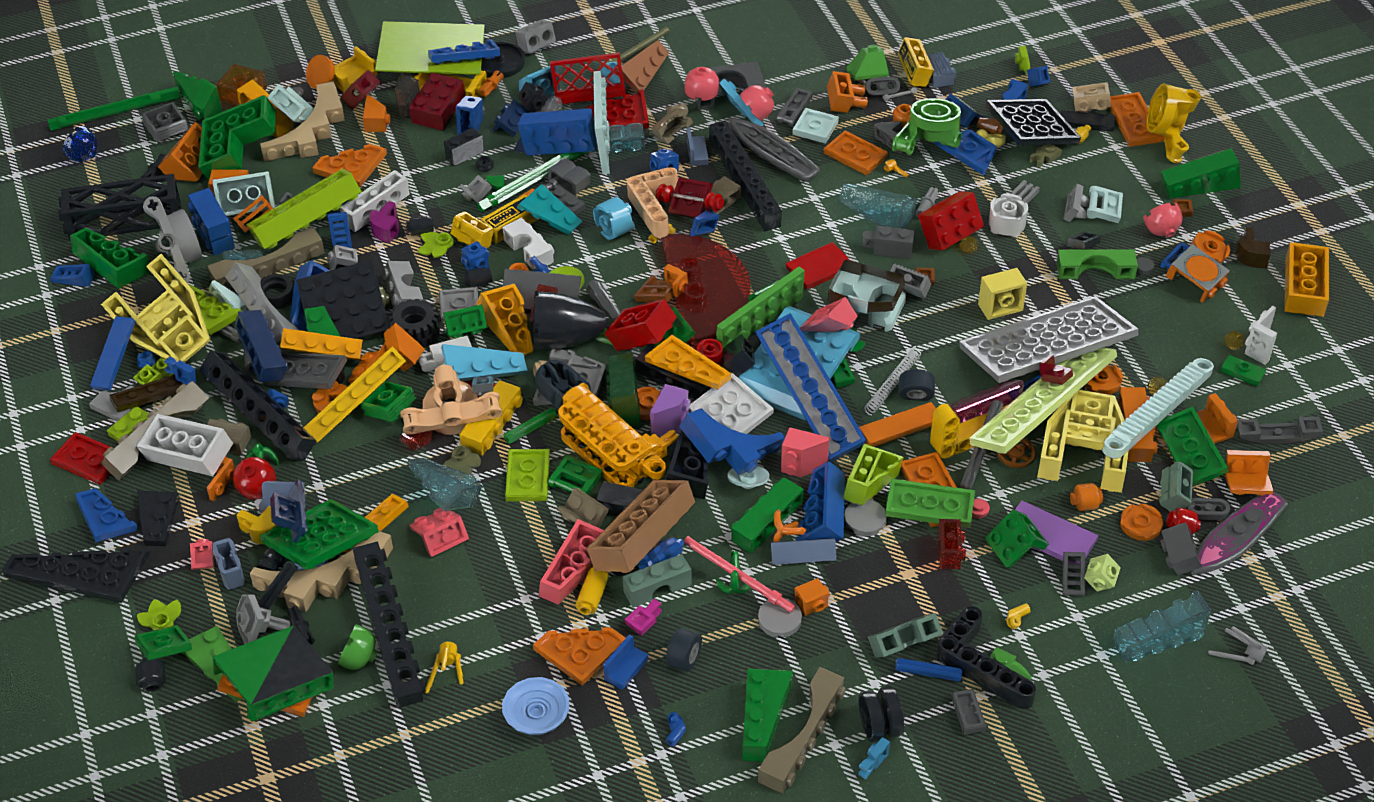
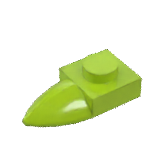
M1019 46L1018 53H1015V63L1018 64L1020 71L1023 70L1027 74V70L1030 69L1026 46Z

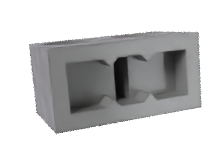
M543 19L515 31L518 46L527 54L535 53L539 48L549 47L551 43L556 41L552 22Z

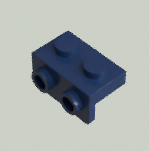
M513 99L510 104L506 103L500 111L503 114H499L493 123L496 125L493 131L496 132L500 127L514 137L519 130L517 124L522 114L530 113L531 111L525 109V107Z

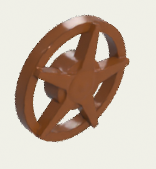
M1024 438L1019 442L1025 445L1016 444L1006 454L996 452L998 459L1012 469L1030 465L1035 457V449ZM1027 448L1031 451V458L1024 455V451ZM1003 456L1012 459V462L1006 460ZM1020 459L1026 461L1023 463H1015L1016 460Z

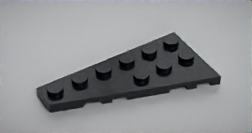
M141 548L140 551L130 552L129 549H121L120 552L113 553L99 550L72 552V555H61V552L52 553L51 556H39L38 553L11 555L2 573L4 577L122 603L150 552L148 548Z

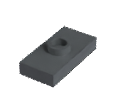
M969 689L951 693V699L963 734L986 731L987 726L974 690Z

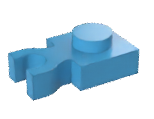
M882 737L877 744L873 743L867 752L869 756L859 765L861 770L858 775L867 779L873 769L876 770L889 755L890 742Z

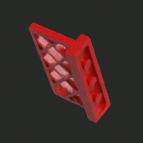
M620 52L550 61L556 105L594 100V84L591 82L594 79V74L589 80L581 75L586 68L592 73L595 72L589 66L592 61H597L601 64L596 71H600L603 66L611 71L605 78L606 83H608L606 84V98L626 96ZM617 58V65L614 68L606 64L609 59ZM575 63H580L584 66L579 73L571 68ZM562 65L566 70L560 75L555 72L554 66ZM568 71L576 75L572 82L564 78ZM613 73L620 77V83L609 81ZM578 78L586 82L581 88L574 85ZM561 80L569 85L565 90H558L557 85Z

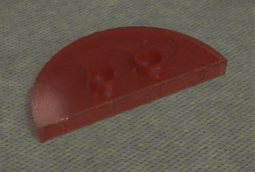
M668 234L665 237H661L662 252L666 266L670 264L687 273L688 284L685 286L684 292L678 297L674 296L677 310L696 333L686 344L697 350V346L702 340H717V325L749 303L750 279L740 259L719 243L699 236Z

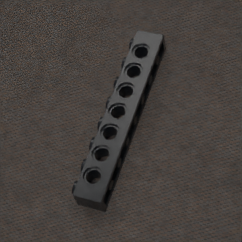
M726 120L710 124L709 142L732 180L741 186V194L763 231L781 227V208Z
M210 350L199 369L205 375V379L216 386V390L227 396V400L235 404L239 408L238 411L250 419L251 424L262 430L261 433L273 441V445L285 453L286 458L292 461H305L316 439L224 352Z
M378 541L354 547L352 549L396 707L398 709L423 702L422 693L426 692L423 679L418 680L417 673H420L417 659L413 660L411 654L415 653L412 641H407L406 635H409L406 622H401L400 617L404 615L401 604H396L395 598L398 597L396 586L391 585L389 581L393 579L390 566L385 567L384 564L387 561L385 549H380ZM388 621H393L392 624H385ZM393 640H399L397 643H390ZM398 659H405L403 662H396ZM404 678H410L407 682L401 681Z

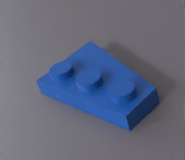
M94 488L75 494L76 501L95 542L137 531V524L133 521L130 522L121 510L118 511L112 506V502L98 489Z

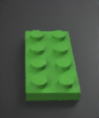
M891 479L885 516L970 528L975 490Z

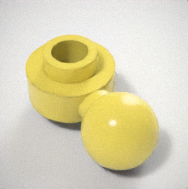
M983 129L976 132L984 139L996 145V148L1005 144V135L988 134Z

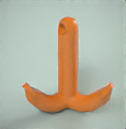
M779 509L774 513V524L777 531L773 537V542H780L783 535H803L806 532L805 528H799V522L797 521L783 525Z

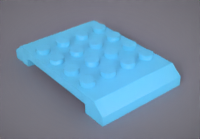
M788 306L783 310L778 319L791 313L800 328L812 314ZM841 329L836 332L802 331L830 379L847 352L852 351L860 338V333L851 329L845 331ZM761 343L754 353L755 365L741 374L739 379L771 407L806 421Z

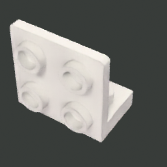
M1274 306L1268 311L1264 310L1258 321H1253L1249 327L1250 335L1245 342L1247 346L1245 354L1264 365L1270 360L1277 333L1270 329L1276 310Z

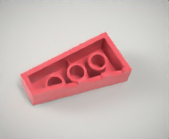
M577 519L540 581L539 597L559 605L586 578L588 570L593 567L587 547L604 531L603 529Z

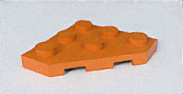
M368 144L363 146L364 149L341 151L339 155L333 157L328 155L322 156L312 167L314 174L329 177L343 168L352 173L358 186L361 187L386 156V148Z
M604 627L598 631H589V628L571 629V632L557 633V630L546 632L533 644V650L583 686L603 667L607 659L626 638L611 627Z

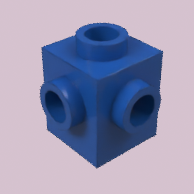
M660 149L658 152L651 153V171L671 167L679 172L678 154L670 149Z
M478 241L461 249V262L467 270L481 267L489 268V252Z

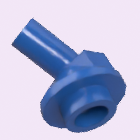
M535 255L529 259L535 267L533 272H550L548 266L541 263Z

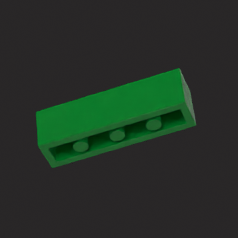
M785 477L778 483H774L766 495H762L752 508L747 509L739 521L737 520L733 523L731 527V541L752 554L776 530L774 524V513L776 510L779 509L781 511V522L783 523L803 503L804 489Z

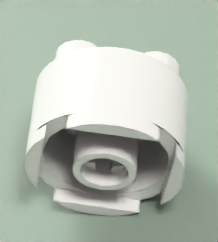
M1002 194L998 199L995 197L991 201L988 221L991 232L1018 237L1026 226L1028 204L1024 203L1020 196L1014 194Z

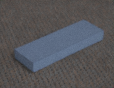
M835 538L770 542L772 564L836 561Z

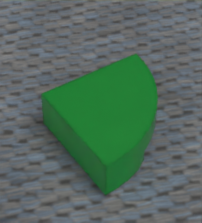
M504 175L486 176L487 182L495 191L505 186Z

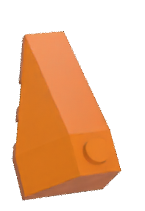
M194 122L162 160L158 168L165 175L174 174L176 180L195 182L201 177L203 173L198 166L202 127Z

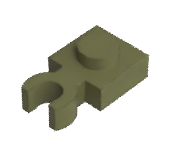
M1042 145L1036 149V153L1030 156V162L1037 161L1036 167H1041L1044 161L1051 163L1060 157L1062 150L1055 145Z

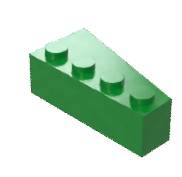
M1232 148L1161 171L1162 185L1169 198L1241 188L1240 163Z
M88 228L70 235L72 253L86 264H89L92 269L118 289L150 273L146 267L149 264L148 255L144 253L137 254L135 249L130 247L124 248L115 240H106L104 235Z
M748 669L743 761L763 762L769 753L783 709H785L788 695L792 689L793 671Z

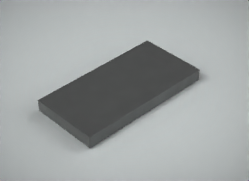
M505 269L503 286L515 283L523 297L524 310L534 311V291L559 293L579 299L581 276Z
M281 352L283 359L287 362V371L284 373L283 380L263 383L265 386L331 389L347 358L345 355Z

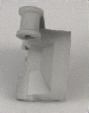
M154 196L149 197L145 200L143 209L145 213L158 221L161 229L159 231L160 237L155 243V248L159 253L172 257L175 270L181 275H185L186 278L184 280L188 283L190 281V274L185 262H194L202 259L201 249L192 224L184 209L166 215L160 199ZM150 201H152L153 204L157 203L158 206H156L155 211H153L152 208L147 207L149 206ZM161 240L168 241L169 247L163 246Z

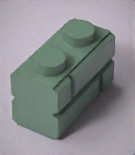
M1178 461L1172 464L1171 467L1162 470L1159 502L1162 507L1170 512L1178 507L1186 508L1192 503L1193 470L1184 463Z

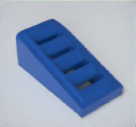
M706 210L695 217L689 235L693 237L714 232L719 214Z
M347 212L328 214L333 248L335 245L352 248Z
M89 264L56 266L50 281L89 287L95 272Z

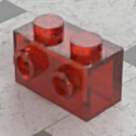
M939 519L937 532L939 569H960L961 561H965L966 548H962V544L965 542V531H961V519Z

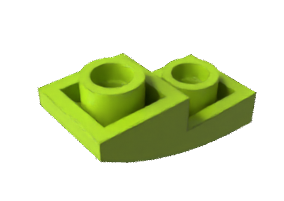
M161 357L152 367L146 364L133 379L143 385L169 377L172 374L165 371L168 364L164 363L166 359Z

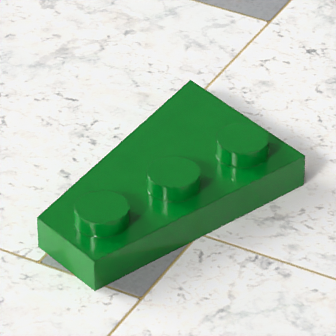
M324 306L304 309L308 332L340 336Z

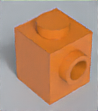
M818 578L795 587L794 601L804 616L820 612L828 607L829 589Z

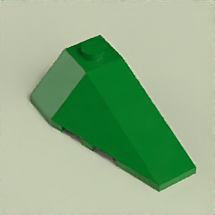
M173 72L175 84L178 86L181 95L196 119L203 121L222 112L217 86L203 78L198 80L196 76L189 77L186 73Z

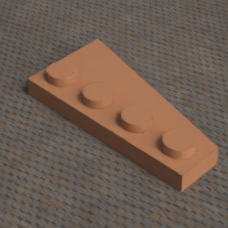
M659 40L622 65L624 81L636 94H638V90H645L669 54L668 50Z

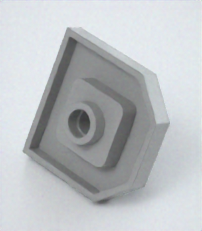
M243 594L236 609L237 627L244 644L256 640L260 632H266L267 627L279 631L290 627V621L270 616L271 610L260 608L253 594Z

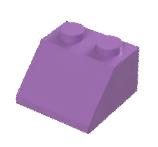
M667 384L664 385L650 412L651 435L655 433L660 438L670 430H675L676 433L681 431L679 426L690 407L688 390Z

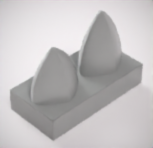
M1078 183L1067 197L1064 220L1071 222L1074 217L1079 219L1088 218L1087 212L1083 207H1089L1090 199L1082 194L1084 186Z

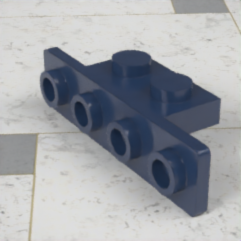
M297 479L290 490L288 497L274 492L270 498L272 523L278 527L290 529L292 541L296 543L300 537L306 534L308 528L304 508V489L302 487V480Z

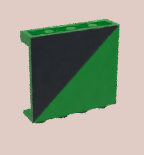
M294 625L213 656L214 675L223 673L247 703V717L251 722L333 689V671Z

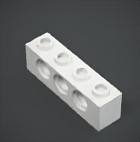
M394 170L361 192L358 198L342 205L340 212H347L349 228L356 232L370 222L369 216L372 209L379 212L381 207L388 201L397 204L410 195L408 180L405 176Z

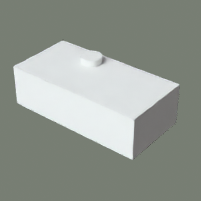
M157 414L138 443L137 448L147 461L213 476L233 442L222 428Z

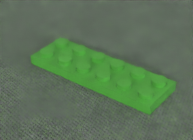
M800 267L796 268L718 324L717 341L722 344V347H725L740 334L747 340L755 331L761 329L768 322H772L786 307L799 302L803 298L805 270Z

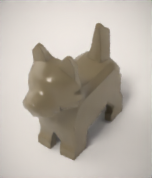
M685 103L666 106L667 115L653 126L649 136H656L660 142L669 144L674 140L672 135L682 128H688L693 121L690 117H686L689 110Z

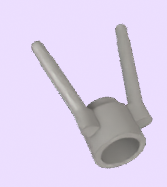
M1233 626L1231 630L1226 628L1225 632L1247 644L1248 647L1245 654L1249 656L1244 657L1208 651L1209 655L1244 661L1253 665L1255 661L1261 663L1268 647Z

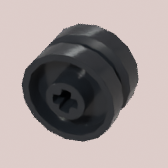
M894 687L880 688L877 695L872 690L859 693L860 718L868 741H880L882 737L884 738L885 733L890 738L899 737L904 734L903 712Z

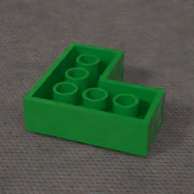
M265 95L202 121L198 168L208 180L212 170H241L243 145L253 143L258 139L275 133L276 109Z

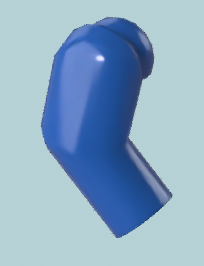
M671 712L667 716L671 733L666 738V742L670 746H675L685 733L686 727L682 717L677 712Z

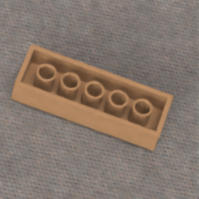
M653 480L587 547L594 570L622 573L632 571L639 561L656 546V543L667 534L671 527L695 503L689 482L684 480Z

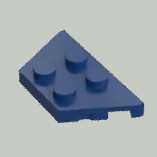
M972 130L961 132L962 137L958 148L942 145L939 141L933 142V144L982 175H985L996 152V145Z

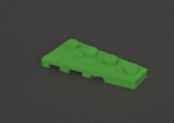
M215 626L189 639L192 644V650L181 653L185 654L195 666L203 670L204 674L209 679H213L218 686L223 673L214 675L213 656L231 650V647L219 627ZM227 694V695H228L230 698H232L235 702H237V701H239V700L242 699V698H239V697H236V696H232V695Z

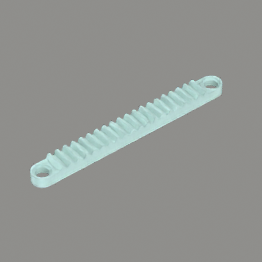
M1198 358L1192 363L1189 362L1188 366H1185L1180 373L1178 372L1173 379H1170L1169 383L1162 386L1161 390L1159 389L1157 393H1154L1153 397L1151 396L1145 404L1143 403L1137 411H1134L1133 415L1131 414L1129 418H1126L1125 422L1123 421L1121 425H1118L1117 429L1113 430L1112 434L1104 442L1103 453L1110 458L1122 457L1211 376L1214 368L1213 363L1203 358Z

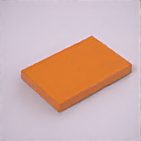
M846 130L829 143L823 151L824 154L865 175L871 173L888 158L887 151Z

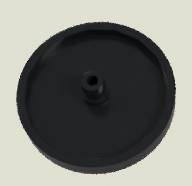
M495 42L500 49V56H495L492 59L482 57L481 71H486L487 77H491L495 71H500L497 76L502 73L504 78L511 77L520 72L525 64L523 50L509 42Z

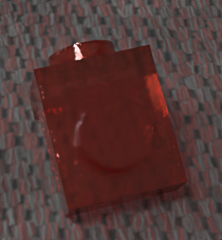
M433 430L416 434L403 433L400 436L399 442L405 444L410 449L418 450L430 443Z

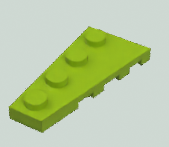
M189 285L195 293L210 335L236 321L237 314L242 311L241 309H234L230 304L222 303L218 298L210 297L206 292Z

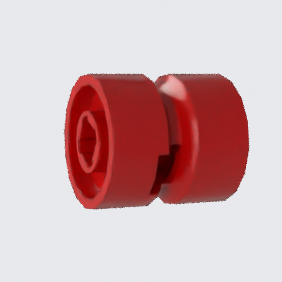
M715 339L702 340L697 346V351L723 368L722 344Z

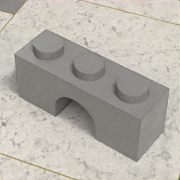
M387 261L385 269L382 270V278L386 282L387 292L390 293L391 303L394 307L396 305L399 306L400 302H406L409 299L424 300L419 287L410 286L414 273L409 261Z

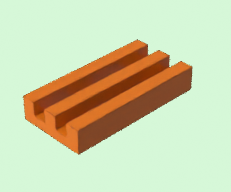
M261 195L233 219L246 233L249 230L244 225L247 221L266 206L269 209L263 214L274 208ZM261 200L264 202L255 211L248 215L244 220H239L241 216H243Z

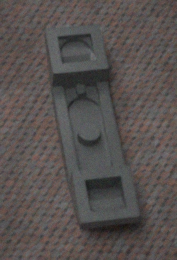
M1298 417L1297 423L1258 424L1257 419H1237L1239 437L1255 443L1288 444L1323 435L1319 417Z

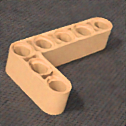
M664 168L627 179L629 200L652 235L658 238L669 234L668 216L655 198L656 190L661 184H665L666 186L672 185L675 191L678 181V173L675 168Z

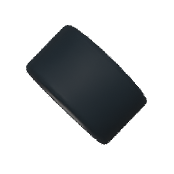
M911 369L901 373L899 377L900 397L905 400L928 401L934 397L935 376L931 372L922 369Z
M683 627L678 628L668 644L666 663L685 672L690 671L699 657L702 647V636Z

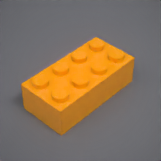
M1290 242L1285 258L1284 312L1324 317L1329 302V247Z

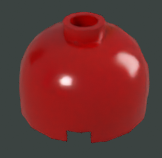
M249 457L237 464L233 472L235 488L248 499L257 500L263 498L262 483L276 481L275 470L268 461L260 457Z

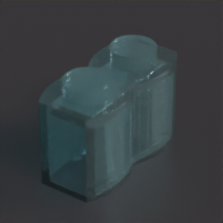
M632 123L626 126H609L610 152L638 151L645 148L643 124Z

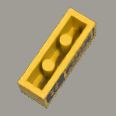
M904 37L898 51V57L910 85L926 87L934 69L921 40Z
M527 195L520 196L481 219L483 223L494 229L493 236L491 237L492 242L497 244L504 240L503 227L520 218L529 224L540 219H536L530 212L524 209L523 211L517 209L518 204Z

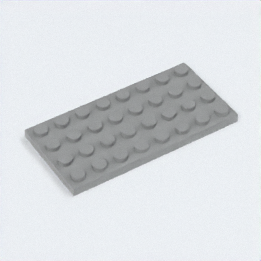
M1094 296L961 340L959 344L960 349L1000 383L1039 370L1040 362L1048 355H1054L1055 364H1059L1062 361L1076 358L1079 355L1094 352L1097 349L1138 336V328L1098 297Z

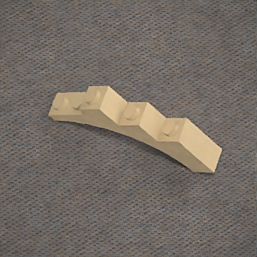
M334 81L316 85L318 92L316 105L312 113L301 125L286 135L260 143L264 162L300 154L301 158L319 155L316 141L332 137L329 124L345 121L343 108Z
M380 531L370 539L361 541L356 546L378 541L380 549H385L387 557L393 549L391 535ZM353 549L337 560L325 565L296 571L278 597H285L287 606L290 608L297 606L303 612H307L318 593L325 597L338 599L350 580L361 584ZM254 567L250 572L253 587L260 591H266L280 571H269Z

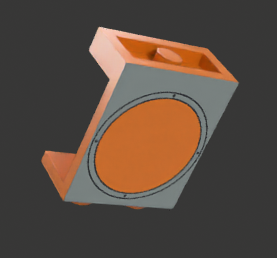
M1192 244L1171 264L1166 277L1173 280L1179 273L1204 290L1200 299L1203 303L1208 297L1211 299L1216 294L1217 288L1222 289L1228 281L1226 277L1230 270Z

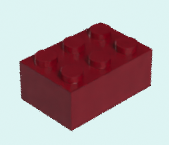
M431 73L409 107L412 123L444 131L456 112L457 104L466 96L463 80Z

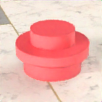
M974 499L972 516L977 519L984 518L989 513L990 506L988 502L983 499Z

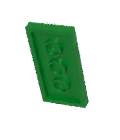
M1194 407L1168 416L1156 425L1175 463L1178 461L1182 462L1193 470L1192 487L1229 472L1226 463Z

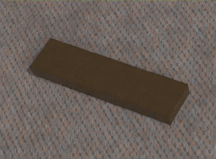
M175 375L110 394V401L116 411L120 412L177 394L176 390L183 383L176 380Z

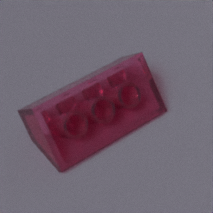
M1012 380L997 384L994 387L979 391L974 395L964 397L948 405L958 416L960 423L988 413L994 400L1002 402L1003 407L1009 405L1023 393L1024 382L1022 380Z

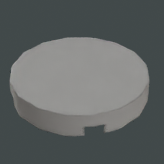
M869 500L863 506L857 503L849 504L845 510L844 521L846 527L853 530L855 534L867 537L878 534L885 527L887 516H885V509L879 503Z
M786 599L795 605L792 613L779 605H773L769 601L763 603L758 613L760 628L772 637L783 635L788 637L796 633L801 626L802 614L795 602Z

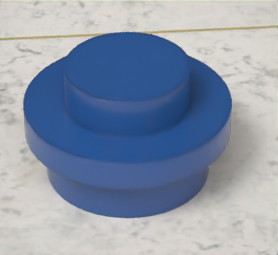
M151 351L142 352L137 356V365L140 368H143L146 364L152 367L157 361L156 356Z

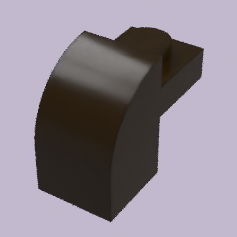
M1246 227L1244 235H1240L1235 252L1236 257L1247 266L1267 269L1271 255L1270 242L1254 241L1253 228Z

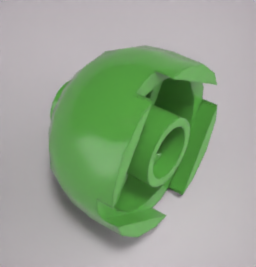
M358 624L355 625L340 656L338 665L351 670H359L365 667L368 661L373 663L378 650L374 649L376 640L371 631Z

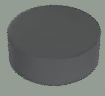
M1145 257L1137 259L1138 267L1136 272L1140 275H1150L1154 270V262Z

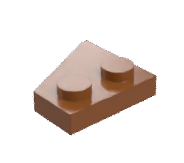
M651 275L635 293L634 299L636 302L645 303L662 299L668 302L673 296L672 284L666 283L663 279L658 281L655 275Z

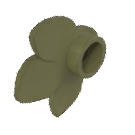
M463 445L457 446L452 451V458L444 463L442 475L455 474L459 481H465L470 477L472 468L481 465V458L478 454L472 453L469 448Z

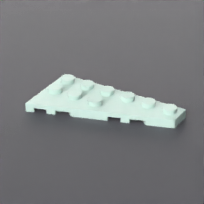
M595 71V134L602 174H610L608 151H610V129L606 118L605 77L601 76V71Z

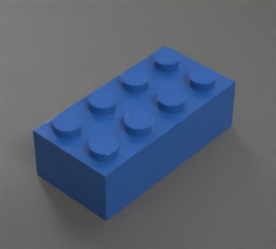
M591 109L523 113L517 124L526 156L594 151L597 145L595 122Z

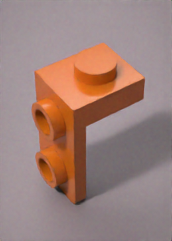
M226 456L215 472L217 475L207 486L211 501H215L223 493L228 482L233 480L234 463L232 459Z

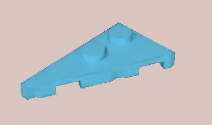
M725 78L719 82L720 92L724 96L726 95L729 101L745 117L747 116L751 122L763 127L764 124L751 112L749 106H746L741 96L737 94L734 84L731 81L727 82Z

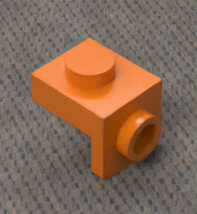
M668 264L664 268L665 281L672 284L673 295L678 297L688 287L687 273L678 267Z

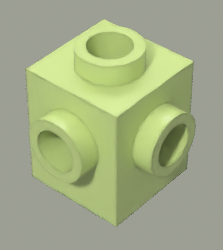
M1109 554L1101 555L1090 559L1084 578L1097 592L1115 587L1121 567Z

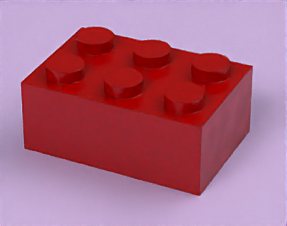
M959 191L918 214L929 249L944 250L984 227L974 192Z
M665 299L623 309L604 334L617 351L630 350L638 346L644 347L651 343L657 344L663 339L665 332L672 327V323L677 316Z

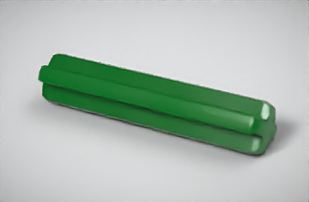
M553 408L545 410L504 433V440L507 444L515 442L556 419L557 412Z

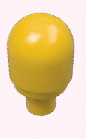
M1089 125L1078 127L1075 130L1081 137L1079 144L1088 138L1089 131L1091 130Z

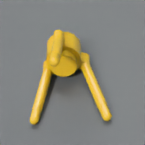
M443 642L440 645L439 653L436 654V661L425 688L426 694L429 693L440 662L442 663V671L446 669V665H452L455 662L459 684L462 685L464 683L460 663L461 655L457 653V645L455 643Z

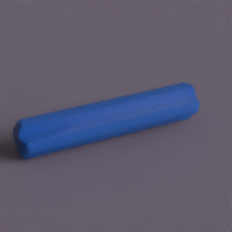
M897 658L895 668L901 672L960 681L962 677L961 668L904 658Z

